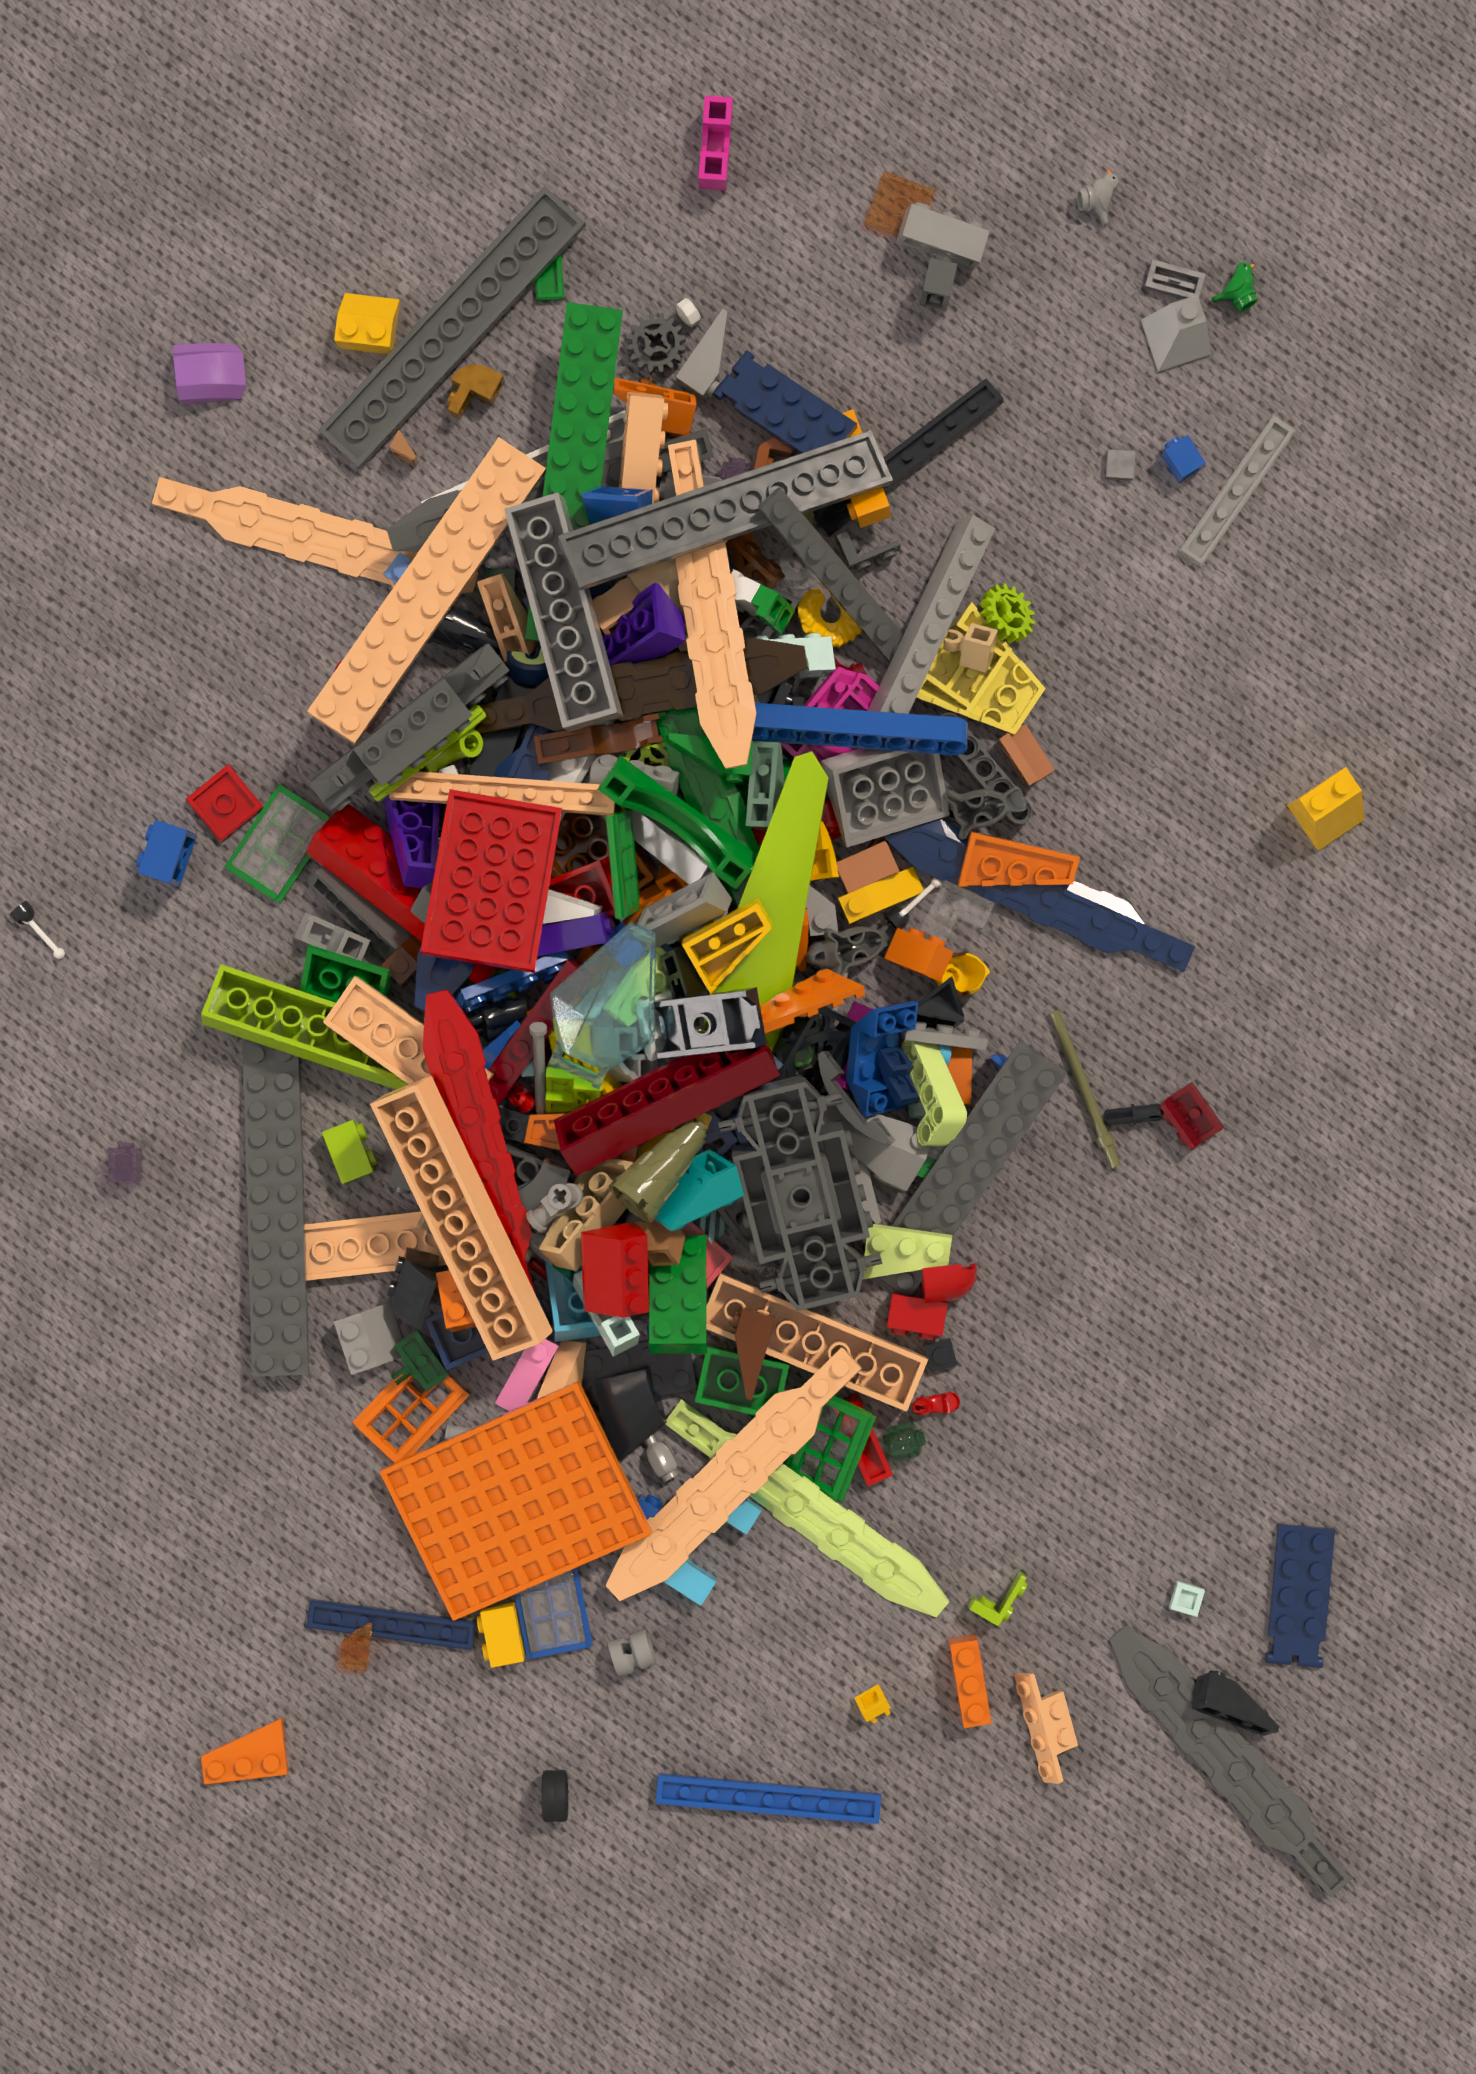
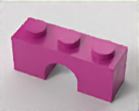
M705 95L702 149L700 151L698 177L699 189L722 191L727 189L733 97Z

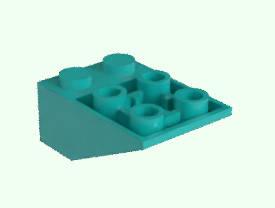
M710 1149L694 1156L691 1165L678 1181L679 1185L661 1208L655 1221L670 1231L679 1230L697 1218L707 1217L712 1211L722 1206L733 1204L736 1199L744 1196L736 1165Z

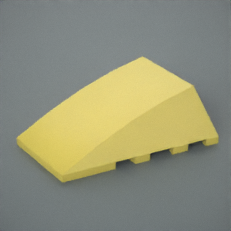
M970 602L950 624L916 698L1015 735L1046 688L1024 662L1019 660L1013 653L1012 648L1007 642L999 641L998 634L994 656L986 673L960 666L961 651L950 652L943 649L945 638H948L950 629L957 630L965 636L971 623L984 626L983 623L986 620L980 616L978 608Z

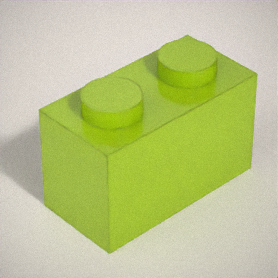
M351 1120L322 1132L342 1184L376 1172L375 1165H378V1160L373 1149L368 1150L365 1139H368V1135L363 1123L358 1124L357 1120Z

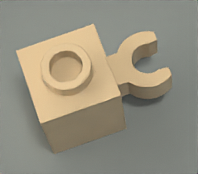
M971 623L964 636L961 632L950 629L948 638H945L943 649L950 652L961 651L960 666L986 673L994 656L998 630Z

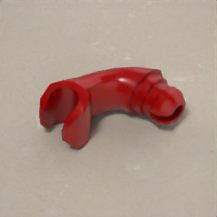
M521 1085L515 1087L508 1096L510 1102L523 1113H527L534 1108L535 1099L533 1094Z
M953 1392L918 1397L912 1404V1411L922 1416L931 1413H951L959 1408L960 1398Z

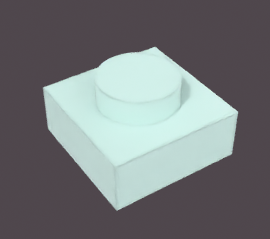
M1177 1580L1169 1608L1197 1617L1205 1589Z

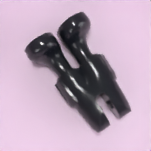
M509 998L501 1003L481 1007V1009L477 1010V1013L466 1014L479 1037L483 1036L489 1042L496 1039L516 1020L520 1024L523 1023L527 1017V1002L523 998Z

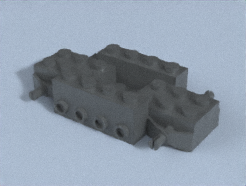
M486 643L309 782L310 787L330 811L335 807L340 811L352 801L350 797L352 793L356 790L363 793L374 784L373 777L382 786L386 783L392 786L403 777L401 771L410 765L414 769L426 759L423 754L430 748L437 751L449 741L446 736L453 730L460 733L471 724L469 718L473 715L465 705L470 703L471 706H474L486 696L483 691L489 686L495 689L508 679L505 674L510 670L490 644Z
M801 1075L762 1084L748 1091L741 1098L737 1116L734 1119L718 1122L721 1134L738 1129V1132H742L749 1141L732 1146L733 1159L728 1161L736 1165L744 1196L738 1199V1203L744 1202L746 1213H742L745 1230L751 1229L753 1239L748 1240L752 1257L758 1256L760 1264L782 1259L778 1276L774 1279L759 1282L761 1292L764 1293L776 1289L779 1292L782 1291L797 1311L858 1297L864 1271H867L866 1268L882 1264L880 1252L863 1257L849 1243L869 1238L868 1228H872L873 1223L870 1211L864 1212L862 1202L867 1201L863 1184L857 1185L855 1175L860 1174L857 1158L850 1157L848 1148L854 1147L850 1130L844 1132L841 1120L822 1124L824 1111L827 1110L826 1107L843 1104L841 1093L821 1096L805 1077H801ZM799 1189H805L809 1192V1198L807 1201L800 1203L794 1200L793 1194Z

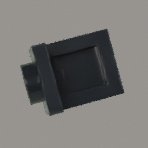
M783 682L764 694L757 695L759 703L790 705L793 695L789 692L792 686Z

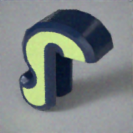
M538 642L534 656H529L527 653L507 651V668L510 670L507 674L514 681L525 685H540L549 678L540 642Z

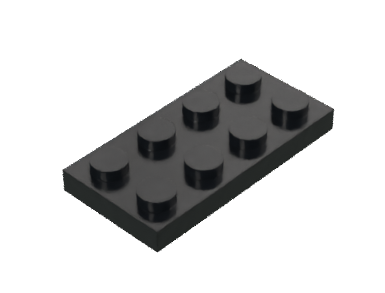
M649 1340L638 1342L637 1345L614 1357L608 1347L585 1350L583 1369L584 1392L592 1407L599 1406L593 1381L644 1369L649 1371L654 1397L697 1390L692 1354H650Z

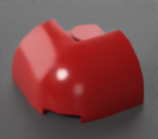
M956 1264L922 1268V1282L920 1284L925 1303L953 1302L963 1298L972 1290L976 1282L977 1264H970V1266L966 1267Z

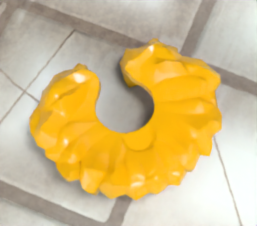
M820 588L810 589L803 594L802 600L797 605L798 617L805 634L820 633L821 637H831L832 647L838 648L843 644H847L849 640L853 641L858 634H861L862 630L833 596L831 601H835L839 606L840 618L835 623L824 621L821 617L820 609L825 601V596Z

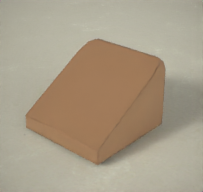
M398 430L389 447L392 454L414 466L417 465L419 461L400 430Z

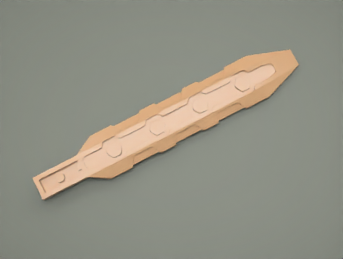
M696 440L668 445L676 496L704 487ZM727 541L677 557L675 560L679 578V585L677 587L680 605L684 609L688 639L686 640L689 659L693 663L697 688L695 696L700 725L724 767L730 769L745 766L748 763L757 713L752 684L748 680L744 657L745 642L743 630L739 627L734 597L736 595L734 577L730 573L725 544Z
M159 477L152 501L154 506L206 520L227 541L248 547L257 546L285 554L286 558L304 563L309 561L337 569L342 574L356 578L361 576L392 585V588L396 584L385 577L384 572L395 557L401 552L410 560H413L418 553L393 551L387 531L375 528L373 524L356 519L351 521L320 512L318 508L304 504L298 506L270 498L265 493L241 486L210 492ZM477 571L461 594L473 593L479 574Z
M841 1348L802 1387L774 1394L755 1413V1418L733 1439H729L716 1452V1456L693 1479L689 1478L676 1491V1495L654 1517H650L647 1520L653 1531L652 1534L624 1547L606 1587L621 1601L668 1580L689 1559L688 1555L711 1533H715L729 1519L728 1516L750 1494H755L768 1481V1477L791 1454H796L815 1435L822 1408L862 1367L844 1348Z

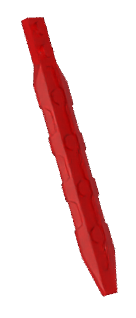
M448 989L429 993L426 995L422 1045L429 1073L434 1078L435 1085L535 1293L526 1261L532 1230L527 1220L526 1208L522 1206L514 1177L516 1171L511 1153L507 1151L499 1121L501 1116L497 1101L492 1096L484 1066L486 1061L479 1035Z

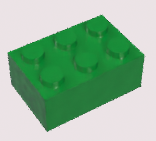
M707 1344V1353H705L695 1402L756 1415L755 1413L774 1394L784 1392L789 1363L764 1357L753 1398L750 1400L746 1399L738 1351Z

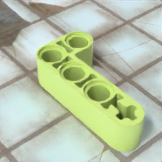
M904 1040L901 1048L914 1066L909 1075L926 1112L917 1127L918 1142L922 1146H947L956 1138L966 1123L967 1111L938 1045Z

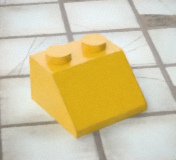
M345 293L337 314L334 341L338 348L389 354L395 347L400 299Z

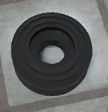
M566 1770L543 1771L542 1816L544 1822H565L568 1819V1776Z

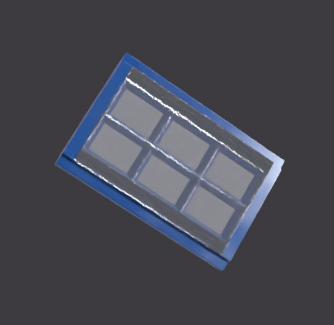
M578 1567L514 1594L527 1659L593 1646Z

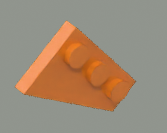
M283 1717L203 1754L201 1762L204 1784L287 1775L289 1769Z

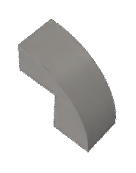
M306 912L294 937L312 946L362 961L370 943V940Z

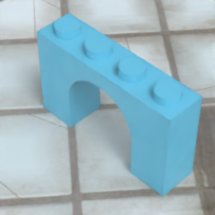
M746 1498L728 1516L729 1519L726 1522L747 1535L761 1513L762 1508ZM688 1559L668 1580L663 1582L701 1606L715 1585L716 1577Z

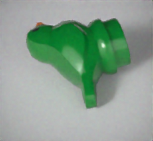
M1247 262L1238 264L1234 276L1224 291L1212 297L1213 303L1223 300L1232 301L1233 307L1237 308L1238 312L1246 311L1258 302L1256 291L1253 289L1254 277L1252 270L1255 264Z

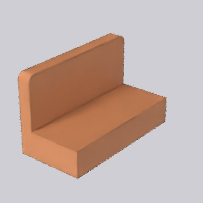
M1022 725L1015 735L1007 733L997 741L1026 788L1054 771L1052 764L1027 725Z
M885 841L837 862L838 872L847 894L899 873L897 864Z

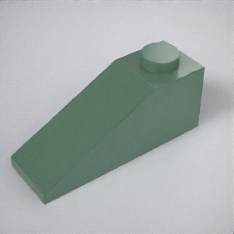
M753 742L745 826L759 831H767L785 784L782 749L779 742Z

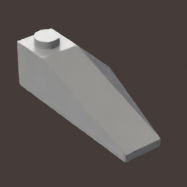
M836 1105L826 1107L827 1110L824 1111L822 1124L837 1120L842 1121L844 1132L850 1130L854 1147L848 1149L857 1158V1162L866 1165L874 1173L873 1176L880 1182L906 1192L924 1164L930 1146H922L918 1142L917 1127L880 1114L864 1116L867 1122L874 1118H879L893 1136L895 1141L892 1144L885 1145L869 1138L856 1129L842 1115Z

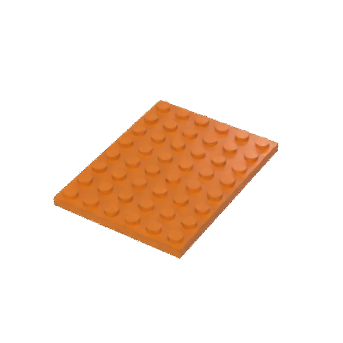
M579 1381L402 1459L379 1471L453 1621L648 1537L653 1532Z

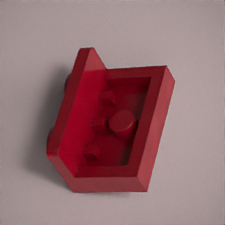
M1193 1082L1168 1096L1160 1104L1163 1118L1168 1123L1173 1124L1178 1131V1139L1184 1146H1188L1191 1151L1224 1128Z

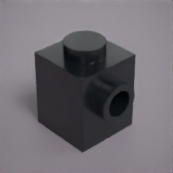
M499 1107L501 1116L499 1121L504 1138L524 1143L530 1115Z

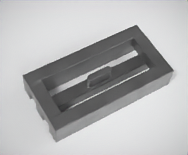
M1152 259L1144 289L1181 299L1195 295L1200 297L1206 274ZM1155 269L1195 279L1198 282L1193 284L1156 274ZM1152 280H1157V281H1160V282H1164V283H1168V284H1171V285L1179 286V287H1182V288L1190 289V290L1195 291V293H1191V292L1183 291V290H1180V289L1172 288V287H1169V286L1161 285V284H1158V283H1154V282H1152Z

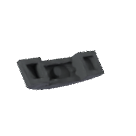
M829 1051L820 1052L818 1054L819 1068L828 1094L841 1093L843 1104L836 1105L838 1110L856 1129L869 1138L885 1145L892 1144L895 1139L880 1119L874 1118L867 1122L837 1082V1079L845 1073Z

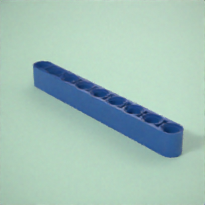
M755 703L757 714L752 741L960 755L967 750L968 723L966 720L958 717Z

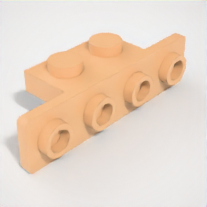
M1017 1673L1014 1675L1016 1690L1023 1706V1716L1029 1728L1031 1745L1035 1750L1038 1761L1039 1774L1045 1783L1060 1784L1063 1782V1777L1057 1755L1078 1746L1064 1692L1056 1691L1041 1697L1035 1675L1033 1673Z

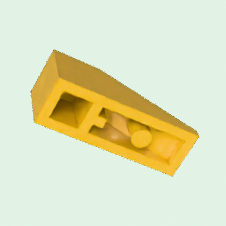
M910 867L838 898L837 901L847 924L851 925L922 893L924 889L914 867Z

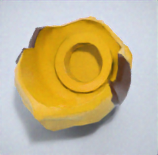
M966 951L953 953L941 982H935L939 986L952 976L958 997L967 998L981 989L990 970L973 954Z

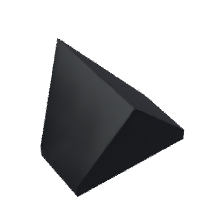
M952 976L918 1002L916 1021L925 1022L927 1026L937 1027V1024H946L953 1026V1029L964 1022V1013Z

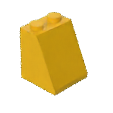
M1346 767L1332 774L1287 805L1318 851L1364 820L1362 790Z

